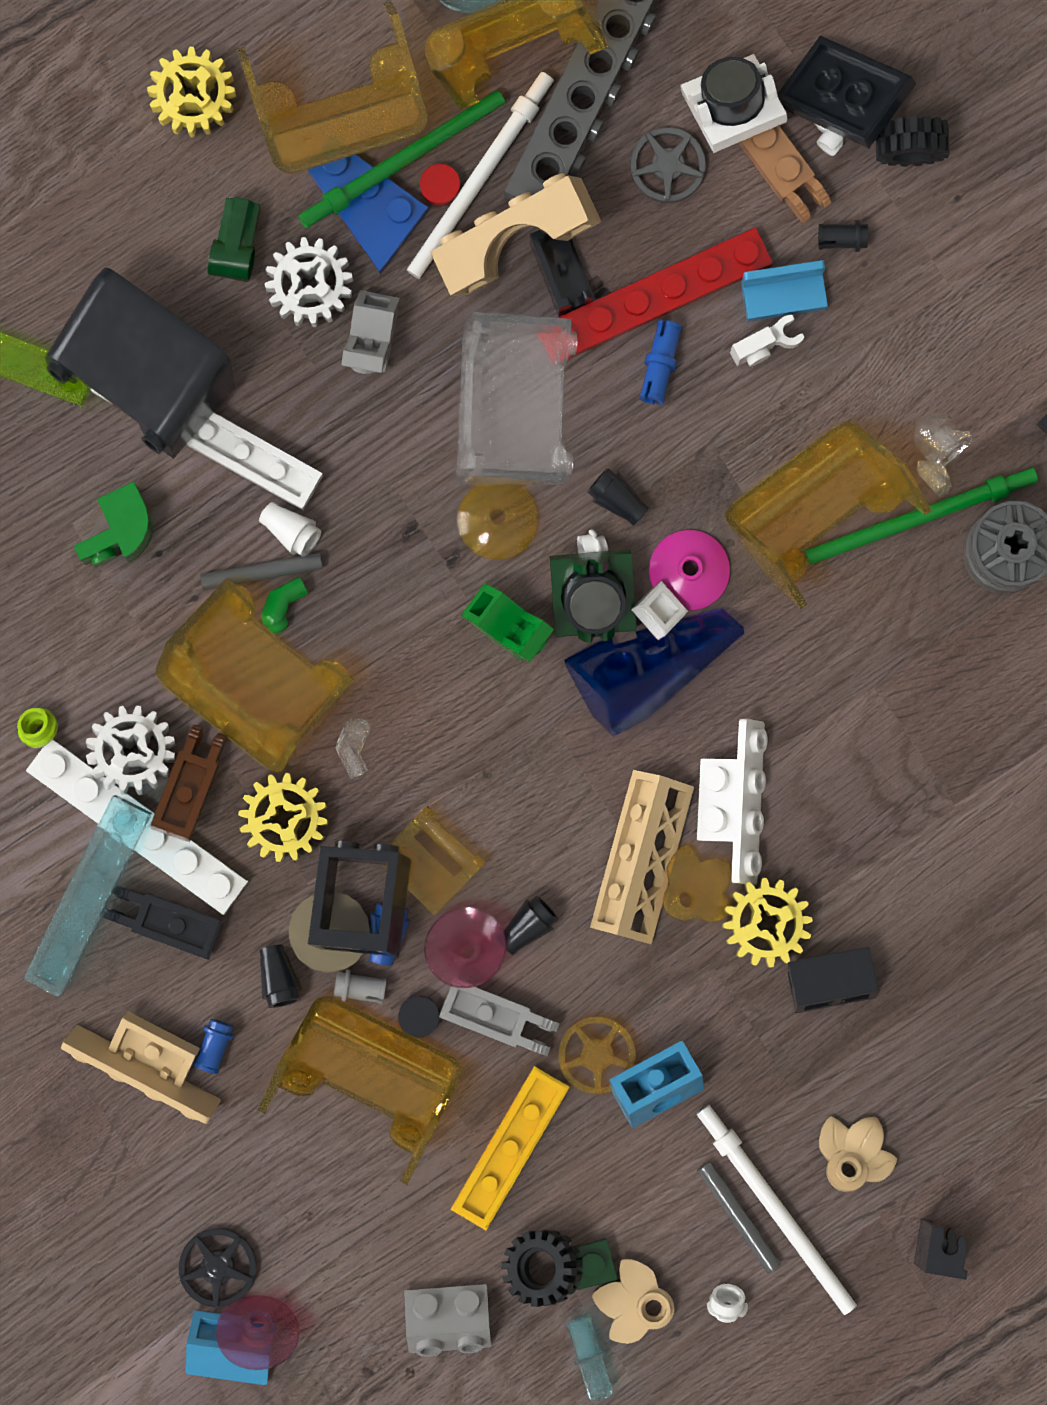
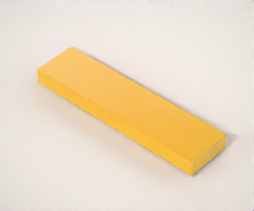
M536 1066L533 1067L451 1207L452 1211L482 1229H488L570 1086Z

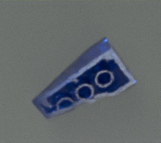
M720 608L680 619L659 640L653 634H650L649 629L637 631V638L617 644H613L612 639L600 641L564 660V663L592 716L614 737L654 714L745 634L744 627L724 609Z

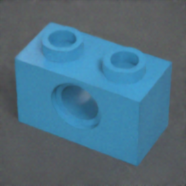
M683 1041L609 1079L612 1094L632 1129L704 1090L703 1075Z

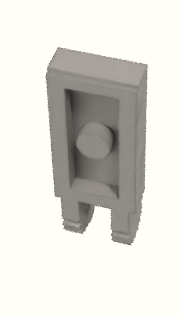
M455 978L439 1016L442 1019L513 1047L519 1045L545 1056H548L551 1047H548L546 1043L539 1040H531L520 1036L525 1022L534 1023L539 1028L549 1032H557L560 1025L558 1022L530 1012L531 1008Z

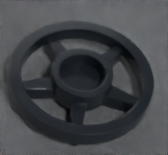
M212 1228L198 1233L186 1244L179 1259L178 1270L181 1284L190 1297L206 1306L223 1307L237 1302L249 1291L256 1276L257 1265L254 1251L246 1239L229 1229ZM212 1235H223L234 1239V1242L225 1251H211L201 1239ZM197 1244L204 1259L201 1262L200 1269L186 1274L187 1256L191 1248ZM238 1244L243 1247L248 1256L250 1265L249 1275L235 1269L231 1256ZM203 1277L208 1283L212 1284L213 1299L206 1298L197 1293L188 1280ZM230 1278L247 1281L237 1294L230 1298L219 1300L221 1284L227 1282Z

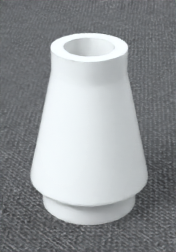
M274 502L269 503L265 507L259 518V522L266 526L292 555L296 553L302 557L308 555L316 546L321 536V530L316 527L314 520L282 508Z

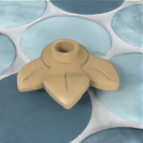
M832 1116L824 1122L819 1136V1149L828 1160L826 1168L827 1178L837 1190L842 1192L856 1191L865 1182H881L885 1180L894 1170L897 1158L893 1154L881 1150L884 1132L878 1118L867 1117L853 1124L850 1129ZM847 1163L853 1166L855 1170L853 1177H847L842 1173L841 1167L843 1164Z
M622 1259L619 1268L620 1281L610 1282L601 1286L592 1294V1298L600 1311L614 1319L610 1328L609 1339L629 1344L639 1341L649 1329H659L667 1325L674 1314V1303L669 1293L657 1286L653 1270L639 1261ZM651 1300H657L661 1304V1310L656 1315H650L645 1310L646 1304Z

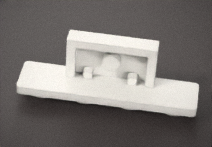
M752 719L739 720L737 759H701L697 840L733 842L732 882L740 884L751 882L756 885L762 867V859L759 853V835L764 826V818L761 812V793H763L766 784L763 772V753L767 748L768 738L764 730V722Z

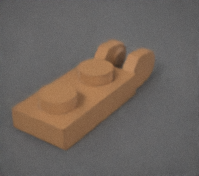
M779 125L738 142L781 202L784 200L802 223L811 218L808 207L795 193L803 186H805L814 201L821 208L824 209L831 204L832 201L826 190L814 178V172Z

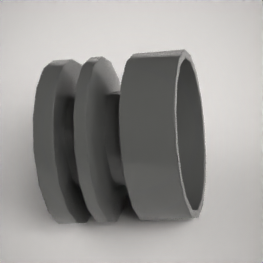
M1006 501L991 507L969 528L963 541V561L970 577L980 587L1000 594L1016 593L1030 587L1047 573V515L1043 510L1025 501ZM1012 536L1016 537V544L1022 546V549L1014 554L1010 553L1011 547L1004 544Z

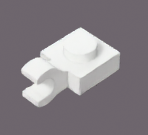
M793 315L784 316L774 326L770 328L768 326L733 344L730 354L737 367L748 362L750 367L761 363L771 356L769 350L773 349L775 345L789 349L799 346L804 339L803 334L789 338L783 332L785 326L793 323Z

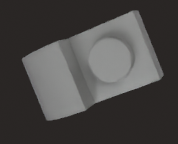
M360 290L354 304L350 335L343 350L341 365L351 367L355 372L362 374L386 371L400 298Z

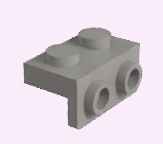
M487 1284L404 1291L406 1338L409 1353L431 1357L440 1354L441 1351L458 1350L462 1353L470 1354L479 1352L483 1348L491 1347Z

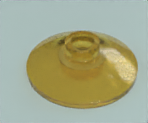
M502 479L488 480L473 487L463 498L457 516L458 529L464 543L477 555L491 560H505L520 554L530 545L538 527V512L532 497L518 484ZM497 510L502 511L506 516L505 521L499 525L493 524L490 520L491 513Z

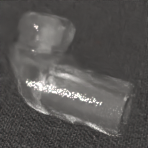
M363 718L350 719L346 722L335 747L351 780L369 772L360 754L371 731L370 724Z

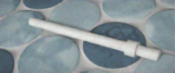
M540 72L526 95L519 96L512 106L511 111L513 114L407 268L411 275L418 279L421 278L433 260L430 251L442 245L440 240L453 231L525 123L532 122L540 110L538 104L554 82L548 74Z
M710 1104L702 1108L696 1115L715 1139L713 1145L721 1156L727 1155L844 1315L851 1312L857 1304L740 1147L742 1141L732 1128L729 1130L726 1128Z

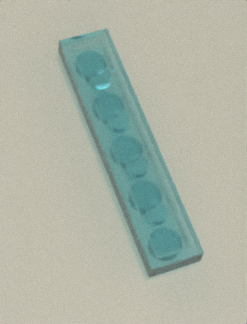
M118 795L111 797L23 977L24 980L59 998L63 996L152 815L151 812Z

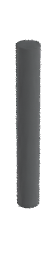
M316 553L304 557L299 556L200 574L203 590L323 569L321 553Z
M711 1161L698 1168L697 1172L766 1272L770 1273L779 1267L781 1263Z

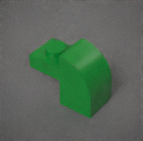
M134 481L97 498L110 529L74 545L80 561L85 565L90 563L94 567L104 565L115 559L116 555L114 552L120 549L124 558L130 563L138 558L147 548L152 536L153 521L145 499Z
M486 583L483 584L460 615L504 650L519 660L523 661L524 659L529 663L535 655L544 649L548 637L554 630L545 621L526 612L503 592Z

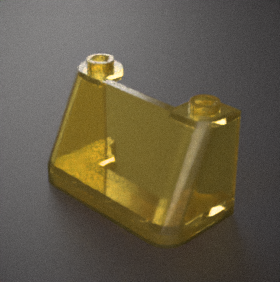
M502 0L431 32L425 43V54L431 72L459 109L462 110L479 103L476 95L477 86L482 79L491 78L486 62L487 59L557 29L565 46L573 43V41H577L585 46L590 55L609 46L592 0Z
M226 578L166 642L155 673L158 680L168 691L222 734L227 735V738L267 769L273 772H281L293 760L350 689L355 679L348 674L343 665L336 661L321 660L315 667L252 618L255 606L251 593L243 586L235 585Z

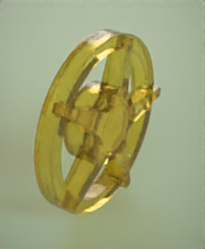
M588 1017L572 1025L564 1034L558 1053L559 1064L565 1078L577 1089L590 1094L611 1092V1085L600 1087L602 1071L606 1070L610 1065L627 1067L626 1070L634 1066L636 1057L634 1043L626 1029L614 1020L605 1017ZM591 1023H603L613 1027L603 1040H590L580 1029L582 1026ZM576 1031L584 1044L580 1057L565 1063L567 1042ZM617 1031L622 1034L628 1045V1062L613 1055L610 1044ZM584 1065L588 1070L593 1071L595 1087H589L578 1082L570 1074L568 1068Z

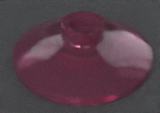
M476 908L454 909L442 915L431 926L425 940V959L432 973L441 982L455 988L476 987L490 980L502 966L506 954L505 935L499 923L485 911ZM473 946L475 952L471 957L464 958L461 956V951L464 947Z
M248 1296L233 1302L222 1312L216 1326V1340L222 1354L232 1363L252 1370L269 1369L286 1361L295 1351L299 1341V1323L293 1311L283 1302L268 1296ZM262 1323L264 1324V1326L255 1327L252 1324Z

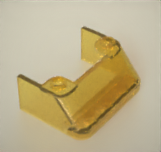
M392 2L384 3L395 43L380 47L371 56L369 69L373 83L297 106L291 89L282 82L269 81L257 85L245 47L237 49L272 162L280 171L285 173L304 171L416 136L425 128L428 120L426 106L401 20Z
M847 422L830 429L733 502L726 511L725 519L771 582L802 609L807 603L795 583L803 577L808 567V563L802 554L805 549L862 506H865L874 513H886L894 510L899 503L906 499L924 515L932 510L907 464L857 424Z
M320 997L313 1002L278 1063L258 1110L266 1113L279 1088L296 1096H309L317 1090L321 1082L394 1119L389 1128L391 1140L402 1150L413 1154L400 1182L408 1185L461 1078L462 1068L459 1062L451 1055L345 1002H341L337 998Z

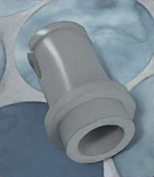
M346 969L345 973L337 972L334 996L341 997V1002H345L346 998L382 1005L386 978L381 979L350 974V969Z

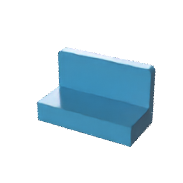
M824 260L745 272L741 280V289L747 322L826 310L828 304L823 280V273L825 271Z
M194 1310L186 1343V1374L266 1385L269 1377L270 1355L276 1322Z

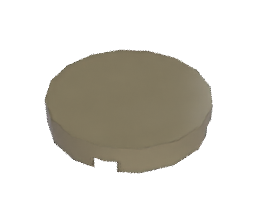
M334 891L329 930L370 933L369 918L361 904L347 894ZM313 894L303 900L292 914L288 929L290 946L298 959L313 970L325 973L343 971L357 963L363 953L321 950L308 945Z

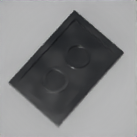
M819 36L781 88L777 97L785 110L869 149L916 83L912 76Z

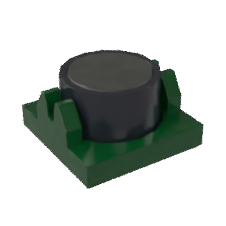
M631 549L549 556L555 637L578 636V639L591 643L594 637H600L603 641H609L615 636L616 632L637 631L636 615L631 610L635 606Z

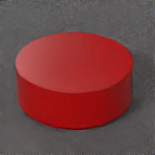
M446 164L429 166L420 178L421 194L431 205L442 207L451 204L460 192V179L457 172Z

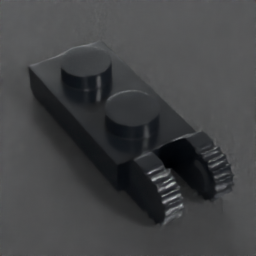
M118 885L114 886L112 894H115L117 898L125 901L131 900L141 904L136 919L126 916L123 912L115 909H106L103 918L132 928L131 932L210 960L224 921L149 893L143 895Z

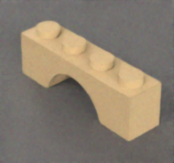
M565 173L555 175L543 183L544 189L534 195H531L530 192L521 194L508 202L510 208L499 214L493 211L477 218L474 221L476 227L463 233L462 230H458L443 237L440 240L442 245L430 251L450 296H467L498 279V261L501 250L507 240L523 228L536 226L544 230L553 239L568 241L601 223L602 221L582 178L566 176Z

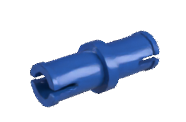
M664 320L657 321L651 353L646 354L644 361L647 370L639 399L655 405L656 401L657 405H664L670 373L674 372L677 366V361L674 357L683 327L676 322L666 320V325H664Z

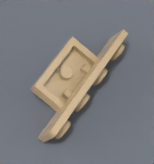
M129 1011L122 1017L111 1042L76 1025L62 1043L61 1049L71 1054L77 1061L89 1063L108 1073L112 1079L125 1082L139 1089L150 1099L162 1101L181 1111L189 1119L207 1124L221 1102L220 1098L186 1081L200 1048Z

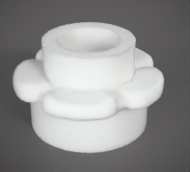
M589 530V534L578 536L577 538L578 553L608 551L605 537H597L594 530Z
M732 1284L717 1286L709 1297L710 1301L707 1303L709 1313L725 1323L734 1322L738 1317H744L748 1311L744 1292Z

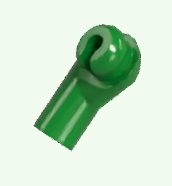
M300 576L272 590L267 595L261 613L262 624L267 626L271 633H281L288 627L289 622L285 617L288 605L309 594Z

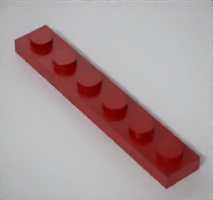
M755 227L536 327V331L554 367L740 282L745 272L768 269L772 267L773 262Z

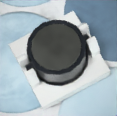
M754 54L745 58L730 56L718 59L708 66L701 77L681 85L682 95L713 153L787 122V113L777 97L773 77L768 75L765 62L759 64Z

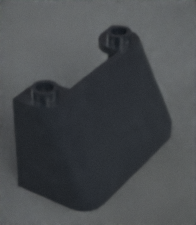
M107 267L103 268L93 279L45 356L46 370L55 380L62 384H65L67 381L76 384L81 380L139 423L140 429L144 434L141 439L148 448L157 454L163 451L173 459L235 388L231 361L220 347L120 274Z

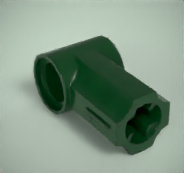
M239 197L226 198L218 239H214L209 254L208 275L249 282L255 258V247H253L261 211L260 204Z

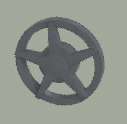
M671 127L655 129L644 135L634 147L630 161L631 176L636 187L646 197L660 203H675L691 196L700 186L706 167L704 152L697 140L689 133ZM670 135L683 140L674 149H663L654 138ZM649 142L655 153L652 164L637 170L636 162L639 152ZM688 143L697 154L699 171L684 165V159L681 154ZM654 174L658 180L664 183L665 195L657 194L648 189L639 176ZM681 175L696 178L687 190L679 194L670 195L671 183Z

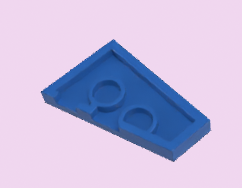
M331 137L308 166L307 170L324 194L335 186L342 188L373 167ZM387 178L350 201V206L339 213V215L381 275L427 214L428 207Z

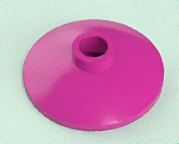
M696 530L678 531L664 538L655 548L649 563V578L652 587L662 581L688 611L703 609L718 600L726 589L730 577L729 560L721 544L712 536ZM688 561L694 562L698 567V572L693 576L686 575L682 569L684 563Z

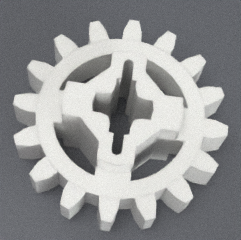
M302 237L301 247L295 249L290 242H287L286 249L288 253L285 256L277 252L273 254L278 265L277 267L267 266V275L274 278V280L266 282L265 288L267 292H276L269 301L272 307L283 305L280 310V316L283 319L289 317L292 313L294 314L296 326H300L304 318H309L312 327H317L318 317L323 316L330 323L332 322L331 310L335 309L339 312H344L345 307L340 299L341 297H352L351 290L345 287L344 284L353 282L352 273L342 272L349 266L348 260L346 258L336 260L338 248L335 245L325 251L323 239L318 238L314 247L309 246L306 237ZM302 258H314V260L310 262L299 263L297 261ZM331 269H333L336 275L334 291L326 284V278L330 274ZM284 274L292 281V287L288 290L289 294L285 296L282 288ZM315 276L317 286L313 288L308 285L303 289L301 279L305 277L310 280ZM306 303H321V305L316 307H303Z
M120 706L119 716L116 718L108 712L104 713L106 724L101 726L94 723L92 726L97 738H87L86 740L87 748L95 751L86 755L87 762L91 765L98 764L92 770L94 778L98 779L106 776L104 786L107 790L111 789L115 783L119 784L121 795H126L129 787H135L137 794L142 795L143 784L146 783L156 789L158 787L156 776L159 774L163 777H168L170 774L169 769L164 763L175 762V753L166 750L175 746L174 737H164L169 731L167 722L156 725L157 713L152 711L147 717H143L141 706H136L133 714H127L124 706ZM134 726L132 729H127L123 731L118 730L123 727ZM152 735L158 743L157 756L154 755L152 750L147 748ZM135 744L137 745L138 754L131 752L127 757L124 756V746L131 749ZM105 745L115 754L111 759L110 766H108L103 756ZM138 770L144 771L140 774L128 775L129 772Z

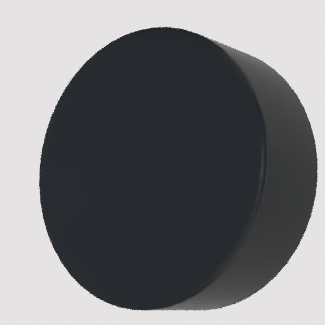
M415 996L402 1004L398 1013V1020L405 1033L419 1038L431 1034L436 1029L440 1014L438 1007L431 999L424 996Z

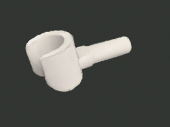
M815 124L823 133L817 140V145L830 156H834L843 145V137Z

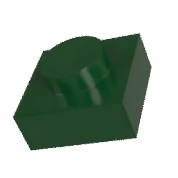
M607 1238L577 1245L580 1252L575 1254L576 1260L582 1259L583 1267H577V1273L582 1274L581 1281L576 1282L577 1290L618 1280Z

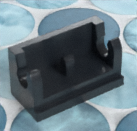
M541 230L530 233V246L558 317L595 301L596 299L572 239L568 241L556 240Z
M869 947L792 961L787 964L795 1014L875 999L879 991Z
M921 1219L914 1264L924 1273L966 1280L968 1271L964 1269L967 1252L965 1238L962 1235L958 1237L957 1250L955 1251L956 1235L953 1229L949 1228L947 1230L946 1239L944 1238V1228L937 1227L933 1224L932 1220Z

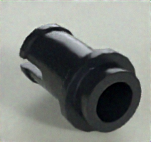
M855 220V224H819L818 226L819 250L855 248V252H860V248H868V224H860V220Z

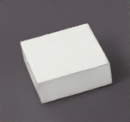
M662 581L654 585L631 609L658 640L664 637L688 612Z

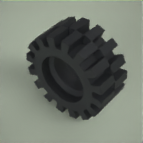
M910 116L907 119L898 117L895 121L890 119L875 140L877 162L880 161L883 165L896 166L901 164V167H908L911 164L922 166V163L929 165L934 164V161L941 162L950 155L947 120H941L939 117L932 119L931 116H923L922 118Z
M546 1229L528 1231L523 1233L522 1237H516L511 1242L514 1246L506 1248L504 1255L509 1258L508 1261L502 1262L501 1269L508 1270V1275L502 1277L504 1284L511 1283L512 1287L508 1291L512 1296L519 1295V1302L523 1304L531 1303L533 1307H540L563 1302L568 1299L567 1295L574 1294L577 1290L574 1284L581 1281L582 1274L577 1273V1267H583L582 1259L576 1260L575 1254L580 1251L577 1246L569 1245L572 1240L567 1235L560 1236L559 1231H547ZM540 1251L548 1253L553 1258L556 1266L555 1275L547 1284L537 1283L529 1272L531 1258Z

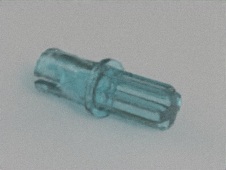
M588 1315L568 1321L566 1326L569 1329L577 1356L574 1359V1364L580 1366L589 1399L591 1401H600L610 1397L613 1391L602 1358L606 1356L605 1350L600 1351L591 1321L592 1317Z

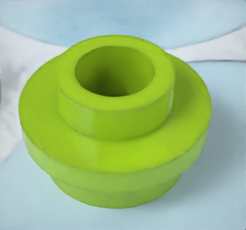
M44 708L26 710L20 716L17 723L19 738L24 744L32 748L46 746L56 736L58 730L56 717ZM43 725L41 730L35 733L36 728Z

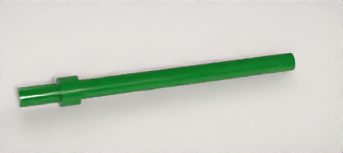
M498 90L492 92L342 188L335 186L322 195L323 200L298 215L301 224L307 229L331 213L335 216L350 206L349 202L504 105L505 100Z
M1033 467L1004 478L1000 474L985 480V485L804 550L808 564L812 565L985 501L991 500L994 503L1009 497L1010 492L1038 483L1037 474Z

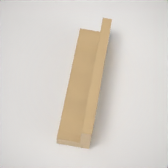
M633 770L590 928L652 944L692 798L693 786L661 775ZM669 788L678 791L674 808L668 812L665 802ZM663 829L666 836L664 846L657 851L654 844L656 835ZM652 869L655 879L653 886L646 891L643 884L646 873ZM642 909L644 919L639 933L632 931L631 927L635 913Z

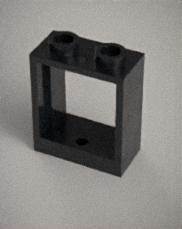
M336 840L335 847L320 846L308 945L321 950L399 957L411 858L398 852V846L389 844H374V850L359 849V843ZM338 861L388 865L379 934L329 930Z

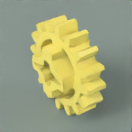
M189 47L188 54L184 57L175 49L173 50L174 61L169 62L161 58L159 61L163 71L161 73L151 71L150 73L152 80L157 84L147 87L149 96L157 98L150 103L153 113L161 112L158 119L163 126L172 121V130L177 135L183 127L187 128L190 137H195L196 128L202 127L207 135L211 134L209 124L214 121L216 124L223 126L225 123L221 116L222 111L232 113L234 110L232 104L227 101V99L236 97L235 88L227 86L234 81L231 71L223 72L225 63L221 58L212 63L211 52L207 49L201 57L196 55L194 47ZM198 68L196 71H184V69ZM170 81L174 89L173 93L168 97L169 101L166 102V88ZM217 82L218 96L214 103L211 100L210 91L215 88L214 84ZM182 83L194 91L198 89L202 101L192 94L186 95ZM188 113H200V114H201V115H198V116H185V115L188 114Z
M285 773L281 783H278L275 776L271 774L268 775L269 786L264 788L258 782L253 784L257 791L255 797L244 795L243 799L250 804L249 810L239 811V816L248 819V824L242 826L240 831L241 833H252L253 837L247 843L250 848L258 844L263 846L260 852L261 857L266 858L271 851H274L276 862H282L285 853H289L291 858L297 861L299 860V849L303 848L311 854L314 850L309 842L313 838L321 841L324 839V836L317 831L318 826L328 825L329 820L319 817V812L326 809L327 805L325 802L315 803L314 799L320 792L317 788L311 789L308 792L304 790L307 784L305 778L302 777L295 785L292 784L290 773ZM284 790L299 794L307 803L294 805L288 802ZM269 795L270 805L265 815L257 818V811L261 802ZM281 807L287 812H302L288 820L289 827L286 829L279 823L266 824V822L272 821L273 818L279 815L278 809ZM311 818L308 831L298 840L297 830L303 820ZM272 830L280 834L283 845L269 842L261 833Z
M761 878L759 889H755L754 885L748 882L745 884L747 892L745 896L738 892L732 894V897L737 902L736 907L726 906L724 908L726 913L732 915V921L723 923L722 928L732 929L734 934L726 942L727 944L739 943L741 947L736 954L739 958L747 953L752 954V965L756 966L761 957H763L768 967H774L775 957L778 956L787 964L790 962L788 951L793 950L801 954L803 949L797 943L800 938L810 939L811 934L803 930V924L813 922V919L809 916H802L801 912L809 904L807 901L797 903L794 900L799 891L797 888H793L787 893L784 892L783 880H778L774 888H770L767 878ZM763 895L776 896L785 901L787 905L780 908L770 906ZM747 903H749L752 911L749 922L740 928L741 913ZM761 910L765 911L767 916L775 915L777 917V922L773 924V934H770L768 930L758 929L757 924L762 921ZM794 918V930L790 939L786 942L783 931L786 922ZM755 937L767 940L772 950L757 949L747 941Z

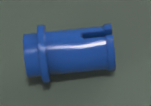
M210 1019L209 1025H204L203 1030L206 1034L197 1059L193 1064L194 1067L212 1074L219 1073V1067L229 1040H234L235 1037L232 1034L233 1025L217 1019Z

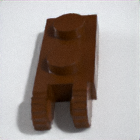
M195 724L191 728L183 751L179 750L150 825L151 829L187 842H190L219 768L218 762L227 739V735L217 733L216 737L212 740L207 759L195 756L194 753L203 736V727Z

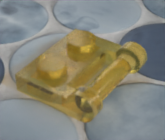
M427 806L389 845L398 846V852L411 858L408 890L435 916L486 862L478 854L474 857L434 818L436 813ZM422 829L463 868L455 877L414 838Z

